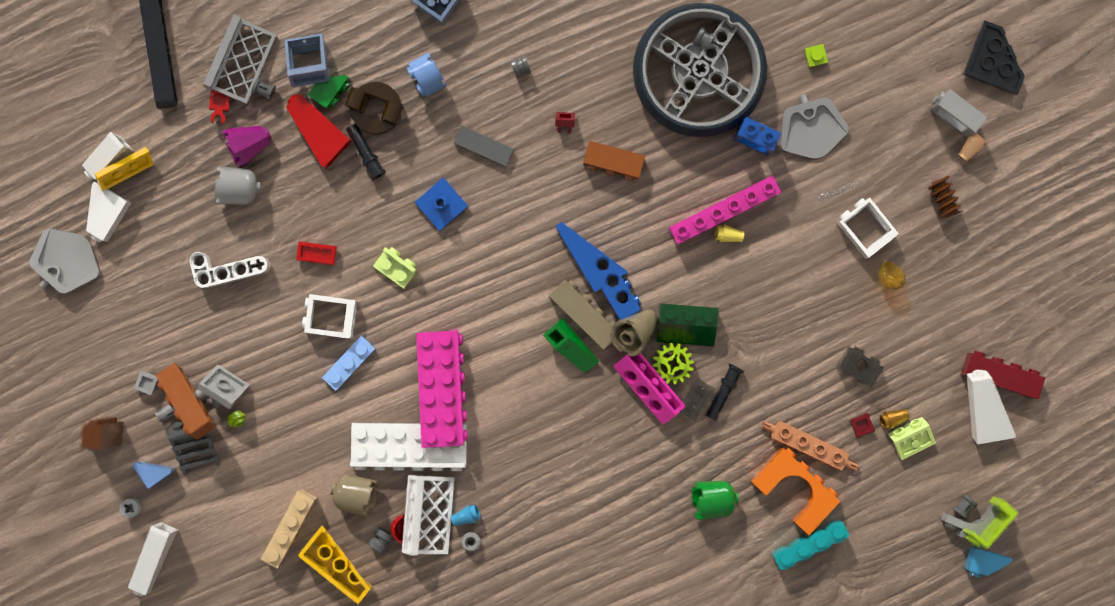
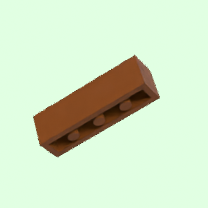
M174 362L156 374L159 381L157 383L158 387L163 393L167 394L165 399L171 407L175 408L174 415L180 422H183L184 426L182 428L188 437L192 436L198 440L216 428L215 423L191 382L178 364Z

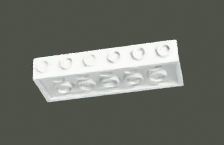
M352 423L350 466H355L354 470H366V467H374V470H385V467H393V470H404L405 467H412L413 471H423L424 467H431V471H443V467H451V471H462V468L467 466V441H464V446L422 448L420 424ZM463 424L464 430H467V424Z

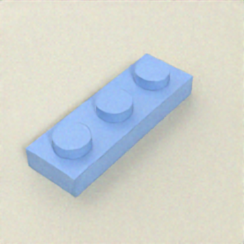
M360 336L322 378L337 391L376 348L363 336Z

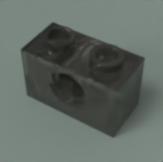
M856 346L854 348L848 347L836 367L866 386L872 387L884 368L880 365L881 361L872 356L870 358L863 355L864 351ZM859 360L865 363V368L862 371H859L856 367Z

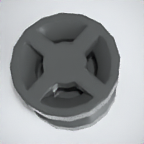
M701 28L692 44L700 46L702 50L705 49L704 51H706L715 35L712 33L708 34L704 28Z
M525 55L521 56L518 60H510L516 78L521 77L522 74H531Z

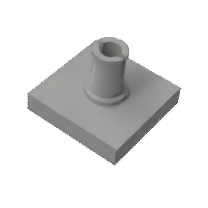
M217 364L199 383L197 389L211 397L210 403L213 406L220 407L224 405L230 409L247 391L250 384Z

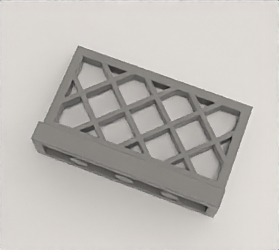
M233 15L203 86L247 105L252 87L261 73L277 34L249 23L237 15ZM242 26L251 28L253 35L242 38L240 33ZM265 34L271 37L269 44L260 46L258 36ZM255 38L258 48L248 51L244 41ZM242 42L246 52L235 56L233 47ZM260 50L262 60L253 64L249 54ZM247 55L251 65L240 68L237 58ZM235 60L238 70L228 73L225 68L226 63ZM253 68L254 78L246 81L242 71ZM240 72L243 82L233 86L229 76ZM227 77L231 86L224 90L216 87L218 81ZM245 85L247 89L245 99L237 96L235 88Z

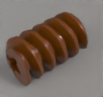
M950 176L936 180L928 187V190H935L931 197H938L934 204H940L937 208V211H943L939 216L940 218H948L963 212L957 210L962 205L954 203L959 199L958 196H951L956 191L955 189L949 190L953 183L946 182V180Z

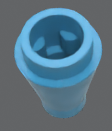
M471 504L451 516L454 526L477 523V520L481 519L478 507Z

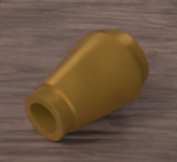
M907 409L885 411L879 416L883 429L889 430L910 419Z

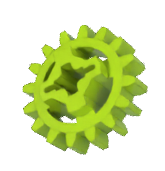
M670 343L669 348L663 345V351H656L659 356L653 357L657 362L652 364V367H657V373L661 374L662 379L666 378L667 384L672 380L675 385L678 379L684 382V376L690 377L687 373L688 370L693 371L690 364L694 363V361L689 360L692 354L685 353L687 351L686 347L681 350L680 344L674 347L673 343ZM673 351L671 356L667 358L662 357L665 353ZM680 353L684 356L686 364L681 362L679 358ZM675 358L678 366H674L671 370V365L668 364V361H672ZM660 363L665 365L667 369L666 374L662 371ZM679 369L684 370L680 375L673 377L674 373Z

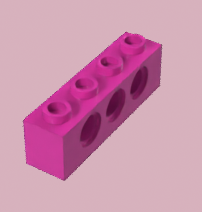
M641 353L636 356H628L626 354L613 366L662 425L675 417L685 407V404Z

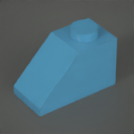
M970 546L965 569L970 571V575L981 578V575L989 576L1012 563V558Z

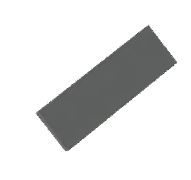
M461 126L454 141V144L505 167L514 151L513 148L464 126Z

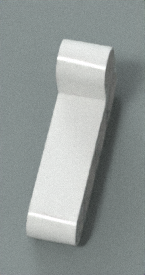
M195 252L190 256V266L195 284L201 288H211L267 273L271 267L270 261L262 256L217 267H212L211 259L205 253ZM199 256L204 258V263L201 266H198L196 263ZM259 261L264 262L262 270L261 268L251 267V265H258ZM240 265H245L246 272L243 275L238 273ZM223 269H225L228 274L227 278L224 280H222L219 277V274ZM204 274H207L209 277V281L207 284L203 285L201 282V277Z

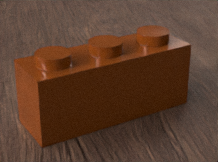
M589 141L583 165H586L588 170L597 172L598 169L605 171L604 174L614 177L616 174L623 175V179L634 182L635 179L638 180L640 177L645 156Z

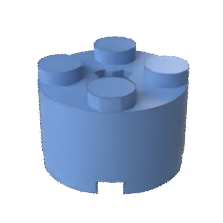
M429 52L408 63L409 67H407L411 78H416L419 82L416 86L420 94L427 97L447 86L445 82L441 83L444 79L433 59L428 60V57H430Z

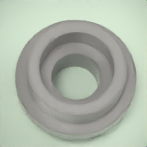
M474 532L466 533L461 540L462 547L469 552L477 550L481 543L480 537ZM469 538L474 539L475 543L473 545L468 544Z

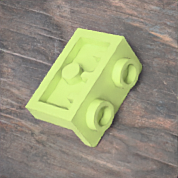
M385 247L384 252L373 267L405 289L418 271L414 268L416 264L408 258L405 261L399 257L401 253L393 247L390 250Z
M922 417L914 419L910 423L888 433L901 460L936 444L929 424Z

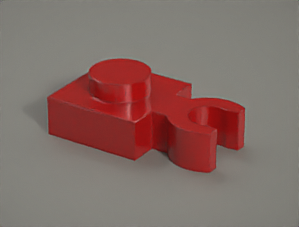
M214 90L210 91L209 110L214 111L210 120L214 124V118L220 117L222 119L221 124L224 125L225 115L223 112H228L230 97Z

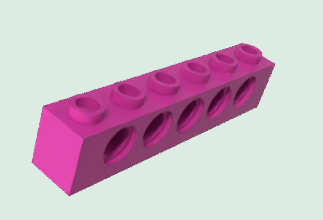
M772 175L670 226L668 230L677 246L780 194L781 191Z

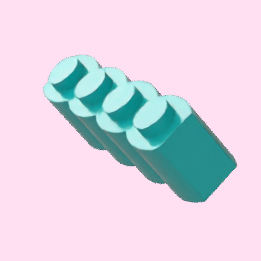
M833 520L828 522L823 528L815 529L810 535L807 534L806 537H799L788 546H781L775 549L771 555L780 570L789 569L797 561L807 560L815 552L825 551L832 543L836 544L846 540L849 533L842 521Z

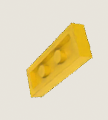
M145 147L96 172L95 177L99 188L105 191L154 164L149 150Z

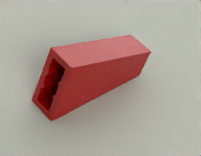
M300 93L294 94L287 101L288 105L286 108L320 165L327 170L352 141Z

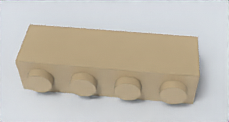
M302 489L297 491L261 560L277 569L282 565L318 499L317 497Z

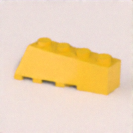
M323 525L298 554L302 560L357 604L360 603L372 588V585L361 577Z

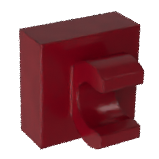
M556 112L555 127H557L558 133H561L562 127H567L568 134H571L572 127L575 124V113Z

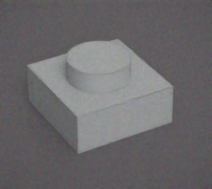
M140 371L133 389L152 396L159 381L155 375Z

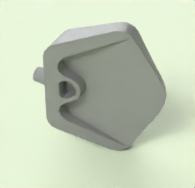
M804 94L799 96L801 104L787 108L782 115L780 148L784 152L807 158H821L829 153L848 133L849 127L830 98L823 97L808 101L807 95Z
M55 229L43 231L29 261L30 267L43 278L39 285L46 289L50 284L60 293L74 292L96 280L101 274L93 248L87 238L76 233Z

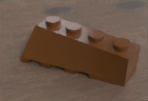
M105 417L89 420V423L82 424L81 448L103 449L121 445L123 421H117V417Z

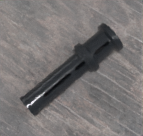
M351 125L355 131L354 133L350 126L347 127L346 131L363 158L362 165L367 167L371 175L370 179L375 180L383 176L386 170L380 166L378 156L371 152L357 125Z
M730 363L725 377L721 378L722 384L705 416L715 421L732 389L737 387L736 383L740 375L744 373V370Z

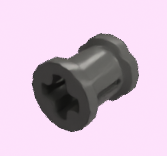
M256 79L251 94L262 96L270 102L274 96L276 86H270L261 82L260 79Z
M964 494L962 501L957 507L952 509L966 520L968 518L967 515L978 504Z

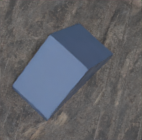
M139 461L133 463V468L148 489L174 473L176 469Z

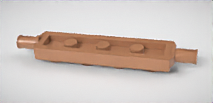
M764 420L761 428L771 432L772 440L838 471H842L845 467L854 472L858 469L859 464L849 461L848 452L782 421L772 425Z

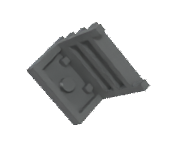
M182 421L170 425L168 440L172 445V450L176 455V460L180 465L179 468L180 471L182 470L183 475L187 474L186 469L215 462L216 466L221 465L209 432L196 440L194 437L186 435L182 428L184 426ZM208 442V446L182 453L179 452L180 449ZM209 452L212 453V455L207 457L195 459L188 462H183V459L194 457Z

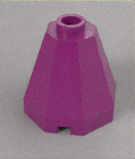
M262 126L229 128L222 131L223 139L228 141L225 143L238 168L247 166L270 145L269 140L272 139L268 129H264Z

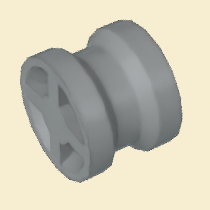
M137 498L124 500L120 505V513L126 518L139 515L142 511L141 501Z

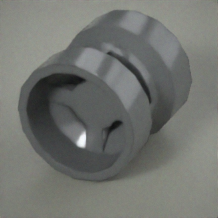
M378 527L375 531L376 535L370 539L368 544L375 550L384 553L387 549V544L393 540V536L387 530Z

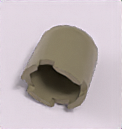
M354 475L342 476L337 484L334 483L331 488L334 505L342 511L369 518V510L373 511L376 505L378 493H375V486H379V481Z

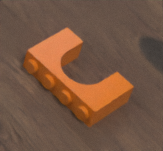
M781 447L751 479V482L767 496L785 477L795 475L804 478L810 488V499L793 521L805 533L810 535L841 501L837 499L839 495L831 487L827 489L822 485L824 480L817 474L813 476L809 472L811 469L803 461L799 463L795 459L797 455L789 448L785 450Z

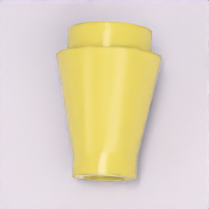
M725 224L717 225L715 240H719V242H742L744 239V231Z

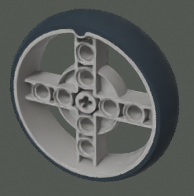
M692 3L676 7L664 13L644 32L634 56L633 78L641 103L658 123L678 134L692 137H708L722 134L735 128L743 122L745 117L751 115L761 100L765 89L767 60L760 38L744 18L732 10L719 5ZM689 19L717 21L720 25L713 35L715 36L707 50H713L716 57L708 58L706 51H704L705 49L702 50L700 46H694L692 43L683 47L665 35L664 32L671 26ZM735 33L746 45L752 61L753 74L749 90L728 76L729 66L723 51ZM723 34L726 37V41L719 42L716 36ZM671 45L673 52H664L663 46ZM651 50L672 64V78L677 86V90L665 108L654 96L648 80V60ZM685 55L689 58V62L683 64L679 61V57ZM695 67H704L703 71L705 73L701 72L700 74H698L696 72L697 69ZM714 76L719 77L721 84L714 85L711 78ZM692 82L695 88L689 91L685 88L684 84ZM734 87L737 90V95H729L727 88ZM718 94L737 106L734 111L725 117L710 122H692L679 118L692 98L703 99ZM677 97L682 98L684 105L681 107L676 106L674 99Z

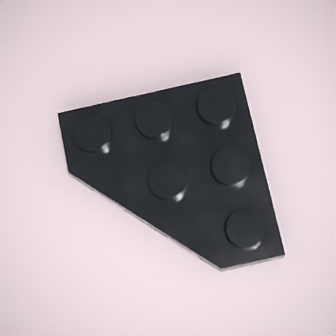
M984 20L963 75L1017 95L1025 75L1017 63L1016 55L1012 46L1008 43L1003 27Z

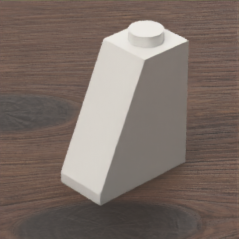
M110 132L83 163L82 166L86 169L84 173L91 180H96V172L126 158L134 150L121 136Z
M93 182L91 188L86 231L91 233L90 237L100 243L101 241H109L131 202L109 189L102 191L97 182Z

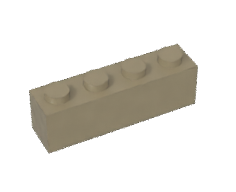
M564 280L549 297L604 350L612 342L610 333H612V325L615 323L612 320L608 322L604 318L606 314L599 307L595 309L590 304L592 300L585 293L581 296L576 291L578 286L574 282Z

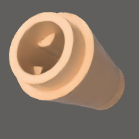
M974 133L967 138L958 155L965 161H968L985 147L986 141L977 133Z

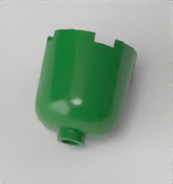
M726 481L694 482L696 487H692V505H696L697 512L694 513L696 520L724 518L734 512L735 505L739 503V496L737 492H734L730 483Z

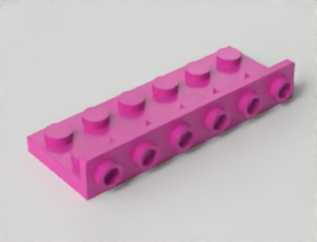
M454 329V331L416 333L421 447L464 446V441H468V434L463 426V422H467L466 410H463L462 403H466L465 391H462L461 384L465 383L464 372H461L460 367L461 364H464V355L460 353L459 345H463V336L459 334L458 329Z

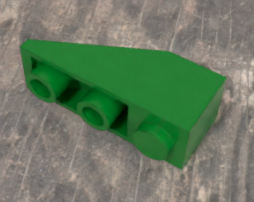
M563 318L543 334L556 351L582 372L586 373L599 362L597 357Z

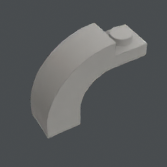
M989 503L984 515L975 521H963L946 513H943L941 520L945 521V526L956 530L958 527L955 534L965 538L967 536L963 532L965 528L979 536L1000 512Z

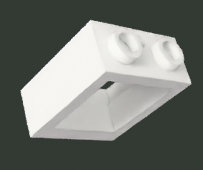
M862 198L854 204L856 208L853 211L849 212L847 210L839 216L841 220L837 224L863 257L867 259L899 233L871 198L866 200ZM865 207L868 208L886 231L884 235L867 248L863 246L846 224L847 221Z
M309 294V298L305 300L307 316L303 317L302 328H305L304 332L352 339L358 301ZM315 300L347 304L343 333L312 328Z

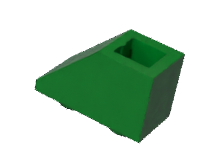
M346 75L330 77L328 82L316 83L307 95L329 111L330 108L333 109L338 104L340 94L348 90L351 80Z

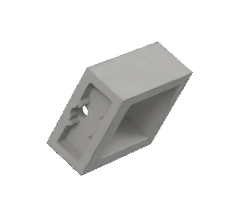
M951 89L946 92L942 91L931 102L933 106L930 110L965 137L976 133L987 118V116Z

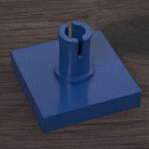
M444 177L415 201L416 205L439 231L469 207Z

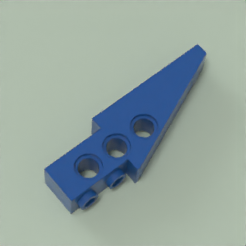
M561 222L555 226L594 293L600 289L603 291L619 320L641 310L639 306L642 303L637 295L633 296L629 289L632 287L627 278L624 280L622 278L623 275L628 273L627 270ZM600 260H605L608 263V268L604 271L600 270L597 266ZM611 276L618 279V284L615 287H610L607 283L608 278ZM619 293H625L628 296L626 303L621 304L618 302L617 296Z

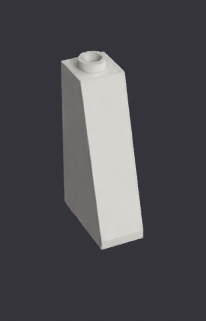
M975 370L973 373H968L967 384L973 439L977 444L1016 438L991 376L984 370Z
M162 522L151 526L128 586L129 589L133 590L132 593L138 596H146L151 592L178 529Z

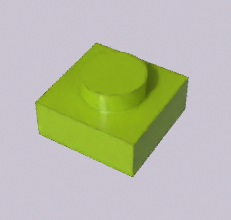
M824 44L804 49L808 68L828 63Z

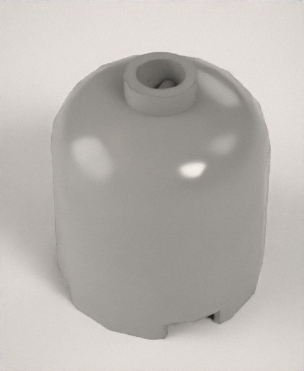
M217 167V172L220 173L215 183V197H219L216 200V204L248 205L254 201L256 193L260 194V182H257L256 175L251 170Z

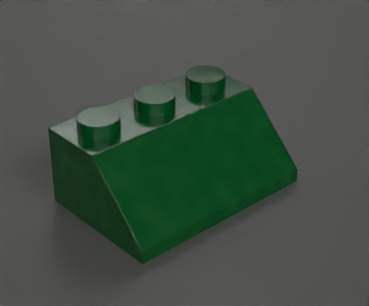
M661 303L659 306L657 342L714 346L719 308Z

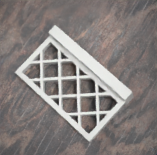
M408 475L402 553L408 555L448 554L454 477ZM424 481H430L433 485L427 493L424 490ZM444 481H448L447 490L443 493L439 486ZM436 490L440 497L433 502L429 496ZM427 499L431 506L424 512L422 503ZM444 500L446 508L441 512L437 505ZM435 509L439 515L432 522L428 515ZM426 519L430 525L423 531L420 525ZM442 519L444 521V528L439 531L435 525ZM433 528L437 535L430 541L426 534ZM424 538L428 544L424 549H419V542ZM439 538L443 541L442 549H437L434 546Z

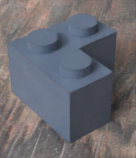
M461 0L410 1L415 7L443 26Z

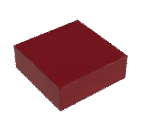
M868 413L849 420L856 438L875 431Z

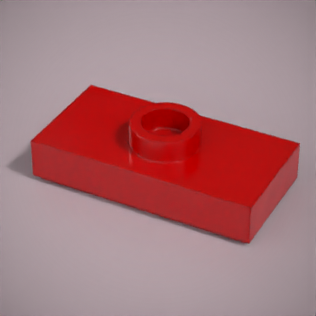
M298 242L296 261L335 266L337 246Z

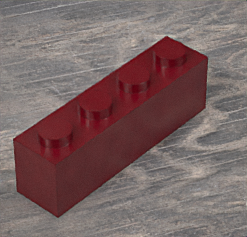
M979 351L967 353L960 375L967 377L968 373H973L975 370H984L991 376L996 387L1032 399H1039L1045 377L1040 376L1041 372L1029 369V371L1022 370V366L1015 363L1010 365L1004 364V360L997 357H992V359L986 358V354Z

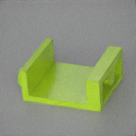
M993 496L989 501L1000 513L979 536L969 529L965 528L963 530L967 534L965 538L977 547L983 546L988 548L1017 516L1018 512L1005 500Z

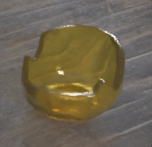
M885 261L878 270V278L886 288L896 290L901 288L906 280L903 282L906 274L891 261Z

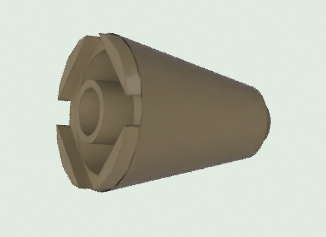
M647 309L617 321L612 325V333H610L614 346L620 352L628 353V356L638 355L643 351L657 327L659 318L654 311Z

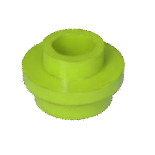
M240 410L233 412L227 417L228 425L235 428L241 426L245 422L246 415Z

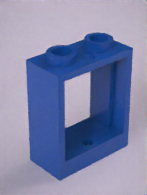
M745 117L733 140L768 156L774 151L781 133Z

